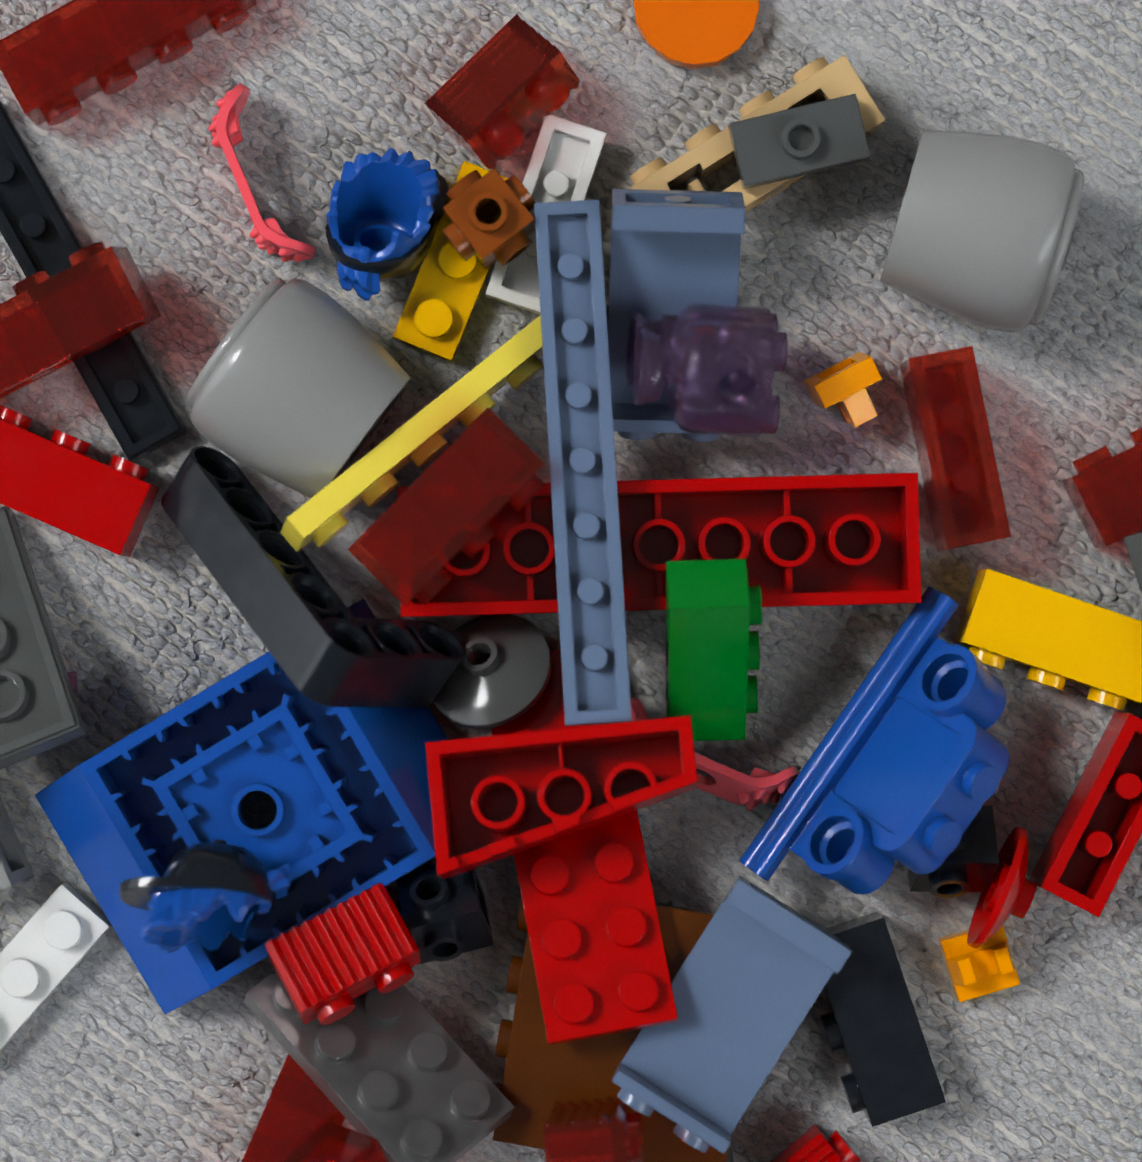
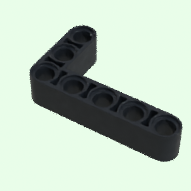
M195 446L190 451L161 498V505L294 686L310 700L330 707L424 708L430 706L466 655L461 641L445 627L430 621L355 618L302 549L296 552L280 533L283 524L240 468L229 457L213 448Z

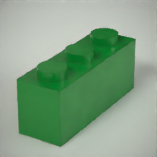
M746 559L666 561L667 718L691 715L693 741L745 740L746 714L758 713L757 676L748 675V670L760 669L759 632L749 631V625H761L762 600L760 585L748 586Z

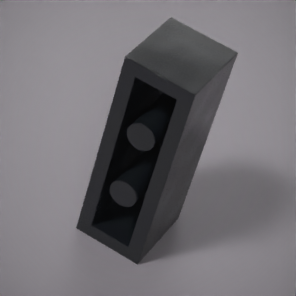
M876 911L826 928L825 930L850 945L852 950L838 974L833 972L823 988L830 1013L820 1016L832 1053L843 1049L851 1073L841 1076L840 1079L852 1113L864 1110L866 1118L871 1126L874 1127L945 1103L946 1101L884 917Z

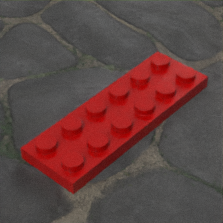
M561 649L551 651V675L547 687L539 700L518 719L508 724L491 728L492 736L581 727H565ZM632 811L514 854L549 1046L677 1022V1011L638 811Z

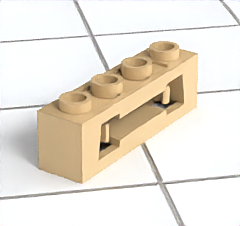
M845 55L828 64L824 56L812 61L792 76L796 84L777 97H774L772 92L767 90L738 109L742 117L738 121L808 105L813 101L821 102L856 93L866 139L879 132L885 122V118ZM715 123L699 131L684 143L688 152L669 164H666L664 159L659 157L644 165L630 176L634 185L628 189L671 190L695 174L701 180L735 159V154L728 127L720 131ZM807 175L744 190L741 180L721 192H742L746 214ZM696 179L681 191H705L700 181Z

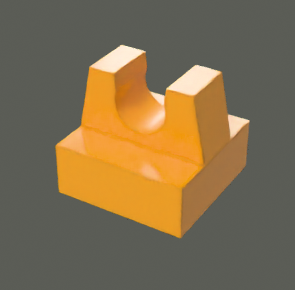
M857 352L803 380L815 404L825 409L836 404L847 424L851 423L855 428L878 416L866 391V387L882 380V377L872 357L867 354Z
M1003 925L988 941L977 949L967 944L969 929L938 938L957 1001L963 1002L1021 984Z

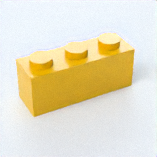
M990 569L977 571L954 642L968 646L969 651L977 656L983 665L1003 670L1005 661L1009 660L1029 667L1026 679L1041 685L1063 691L1067 680L1088 687L1090 690L1087 700L1124 712L1127 701L1142 704V621Z

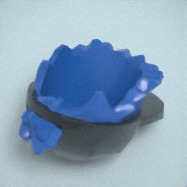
M390 148L382 157L374 152L368 155L359 154L356 156L354 163L346 161L343 164L341 180H336L331 190L330 211L326 215L327 225L325 228L329 249L337 262V274L342 289L351 291L354 288L358 297L364 301H370L372 295L380 292V282L406 276L415 270L425 259L434 238L435 227L444 214L443 207L450 201L446 195L449 191L448 183L436 169L430 168V161L425 159L415 160L411 151L399 156L393 148Z
M216 839L213 843H196L180 850L172 858L163 877H138L125 880L119 887L120 898L131 907L151 911L150 916L143 923L139 938L145 944H159L161 951L166 950L170 954L182 946L199 941L204 948L213 951L220 948L222 942L226 940L230 933L237 940H246L253 915L265 914L276 908L277 899L287 895L288 887L290 886L291 865L287 863L279 869L268 871L264 863L246 848L228 845L226 841Z

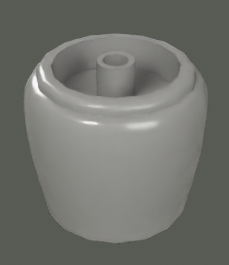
M923 129L880 282L949 316L986 329L1013 333L1023 331L1028 324L1038 325L1045 316L1060 271L1064 268L1073 239L1072 231L1084 185L1083 172L1074 168L1073 159L1064 151L1043 143L1004 135Z
M295 278L285 282L282 279H276L259 294L223 337L191 386L185 402L191 409L190 420L194 427L213 445L245 466L312 498L345 471L400 397L411 378L363 325L327 293L304 280Z

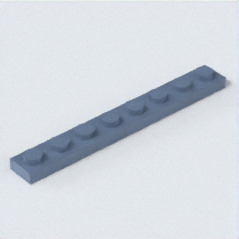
M599 199L534 203L565 727L632 721L600 204Z

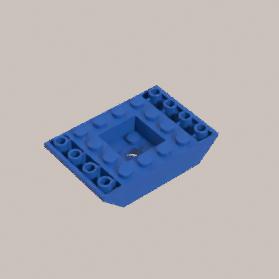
M365 599L347 607L355 618L376 619ZM267 652L79 764L35 794V797L163 1013L167 1014L211 991L268 957L265 944L269 940L277 938L282 933L289 932L293 927L300 926L305 921L312 920L316 915L325 913L329 908H334L341 902L348 901L352 896L359 895L366 889H371L377 883H383L385 887L435 857L425 742L445 741L448 738L429 706L424 708L330 707L318 704L303 695L294 686L271 653ZM263 791L274 799L277 806V814L270 826L255 828L243 819L241 803L249 792ZM216 839L224 840L228 845L246 848L264 863L268 871L279 869L287 863L291 865L290 886L288 887L287 895L277 899L276 908L265 914L253 915L246 940H237L230 933L226 940L222 942L220 948L213 951L204 948L199 941L182 946L170 954L166 950L161 951L159 944H145L139 938L143 923L150 916L151 911L131 907L120 898L119 887L125 880L138 877H163L172 858L180 850L196 843H213Z

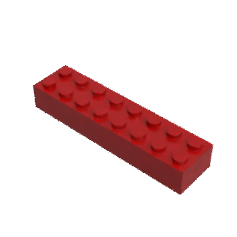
M918 473L617 481L625 611L666 610V561L746 559L748 586L760 585L762 608L922 603ZM551 483L397 487L401 617L559 613Z

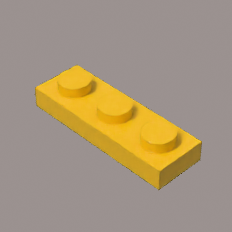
M464 161L455 184L475 170L482 177L489 170ZM501 175V177L504 179V181H506L507 179H509V178H506V177H504V176ZM488 202L476 212L477 219L483 224H493L501 216L499 206ZM443 214L434 233L430 250L421 265L395 329L393 338L453 363L492 265L484 269L474 255L466 262L463 260L442 232L449 225L445 214Z

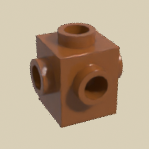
M495 168L483 177L475 170L459 180L446 193L451 201L443 207V211L449 225L442 232L465 262L474 255L484 269H487L497 260L504 266L522 254L533 243L529 235L536 229L535 219L530 214V211L534 209V203L536 202L515 175L504 181ZM488 202L498 205L501 209L500 218L493 224H483L476 217V212Z

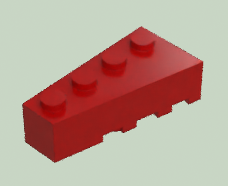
M691 715L425 742L437 876L443 879L698 788Z

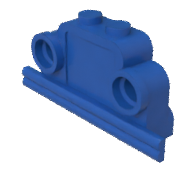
M931 586L926 589L922 595V603L915 605L741 856L739 862L768 882L786 854L791 850L801 857L806 865L818 875L835 881L854 894L862 895L877 890L887 881L892 873L895 860L916 874H928L938 869L948 855L957 848L962 835L986 800L997 790L999 782L1009 765V753L1005 745L986 731L1000 718L1005 708L1006 690L1003 683L988 671L979 658L967 648L960 645H950L937 637L958 608L959 604Z

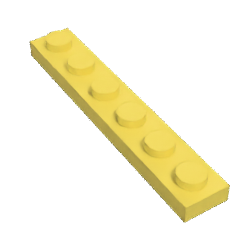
M541 315L288 516L280 533L296 552L300 551L312 540L319 548L327 544L349 524V521L343 515L362 500L369 508L374 506L398 485L399 482L393 476L411 460L418 468L425 465L448 444L442 435L459 422L466 429L476 424L495 407L496 403L492 400L491 396L507 383L514 390H517L534 377L544 366L538 359L543 355Z

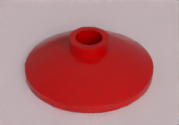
M1015 827L1007 837L998 853L1000 864L986 893H981L967 937V944L975 949L988 941L1001 928L1010 914L1023 919L1035 896L1037 883L1026 879L1029 847L1027 830L1022 827Z

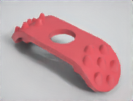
M239 83L232 90L226 92L223 98L217 100L216 105L220 107L219 113L213 116V123L208 127V130L213 132L212 146L222 148L255 225L250 233V237L255 239V243L258 244L260 250H267V253L270 255L279 254L283 262L294 260L298 263L307 259H314L316 253L314 246L289 238L281 229L275 217L263 220L234 150L236 145L244 141L240 129L239 116L250 94V89Z
M638 698L630 699L632 721L649 720L642 702ZM695 753L696 768L712 776L707 777L697 773L698 789L731 803L746 806L748 811L753 810L758 804H768L770 801L772 804H776L781 795L789 789L800 773L796 766H791L777 774L754 767L750 775H746Z

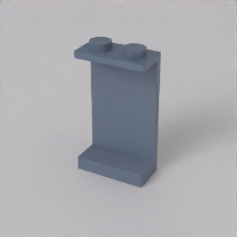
M612 189L608 348L614 432H618V435L622 438L647 440L654 438L656 433H682V437L687 440L709 442L717 440L720 434L734 435L733 388L741 234H744L745 204L742 192Z
M739 875L671 982L678 1021L642 1028L616 1068L611 1082L621 1087L617 1094L618 1098L632 1109L647 1117H650L654 1110L663 1114L676 1123L673 1133L696 1150L706 1153L711 1145L724 1154L731 1144V1133L833 972L838 974L852 953L850 945Z

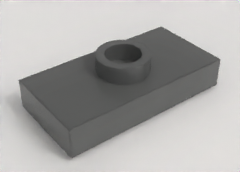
M856 93L732 122L728 126L743 190L867 161L871 157Z

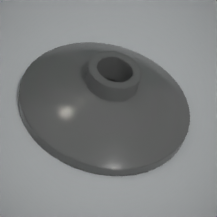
M484 615L464 623L452 632L463 644L466 655L433 701L448 720L470 729H490L518 719L535 705L547 687L552 670V657L549 645L535 625L515 615ZM489 657L485 663L477 665L481 660Z

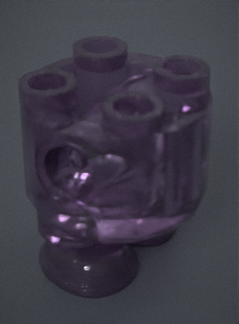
M703 303L689 304L679 315L662 314L661 320H652L651 318L642 317L641 313L634 312L631 318L626 351V380L628 386H633L634 405L643 406L644 403H654L659 400L663 394L666 380L669 411L672 420L682 431L687 433L759 437L762 433L775 434L779 424L780 401L778 395H772L774 371L783 372L785 370L788 354L786 332H777V315L764 307Z

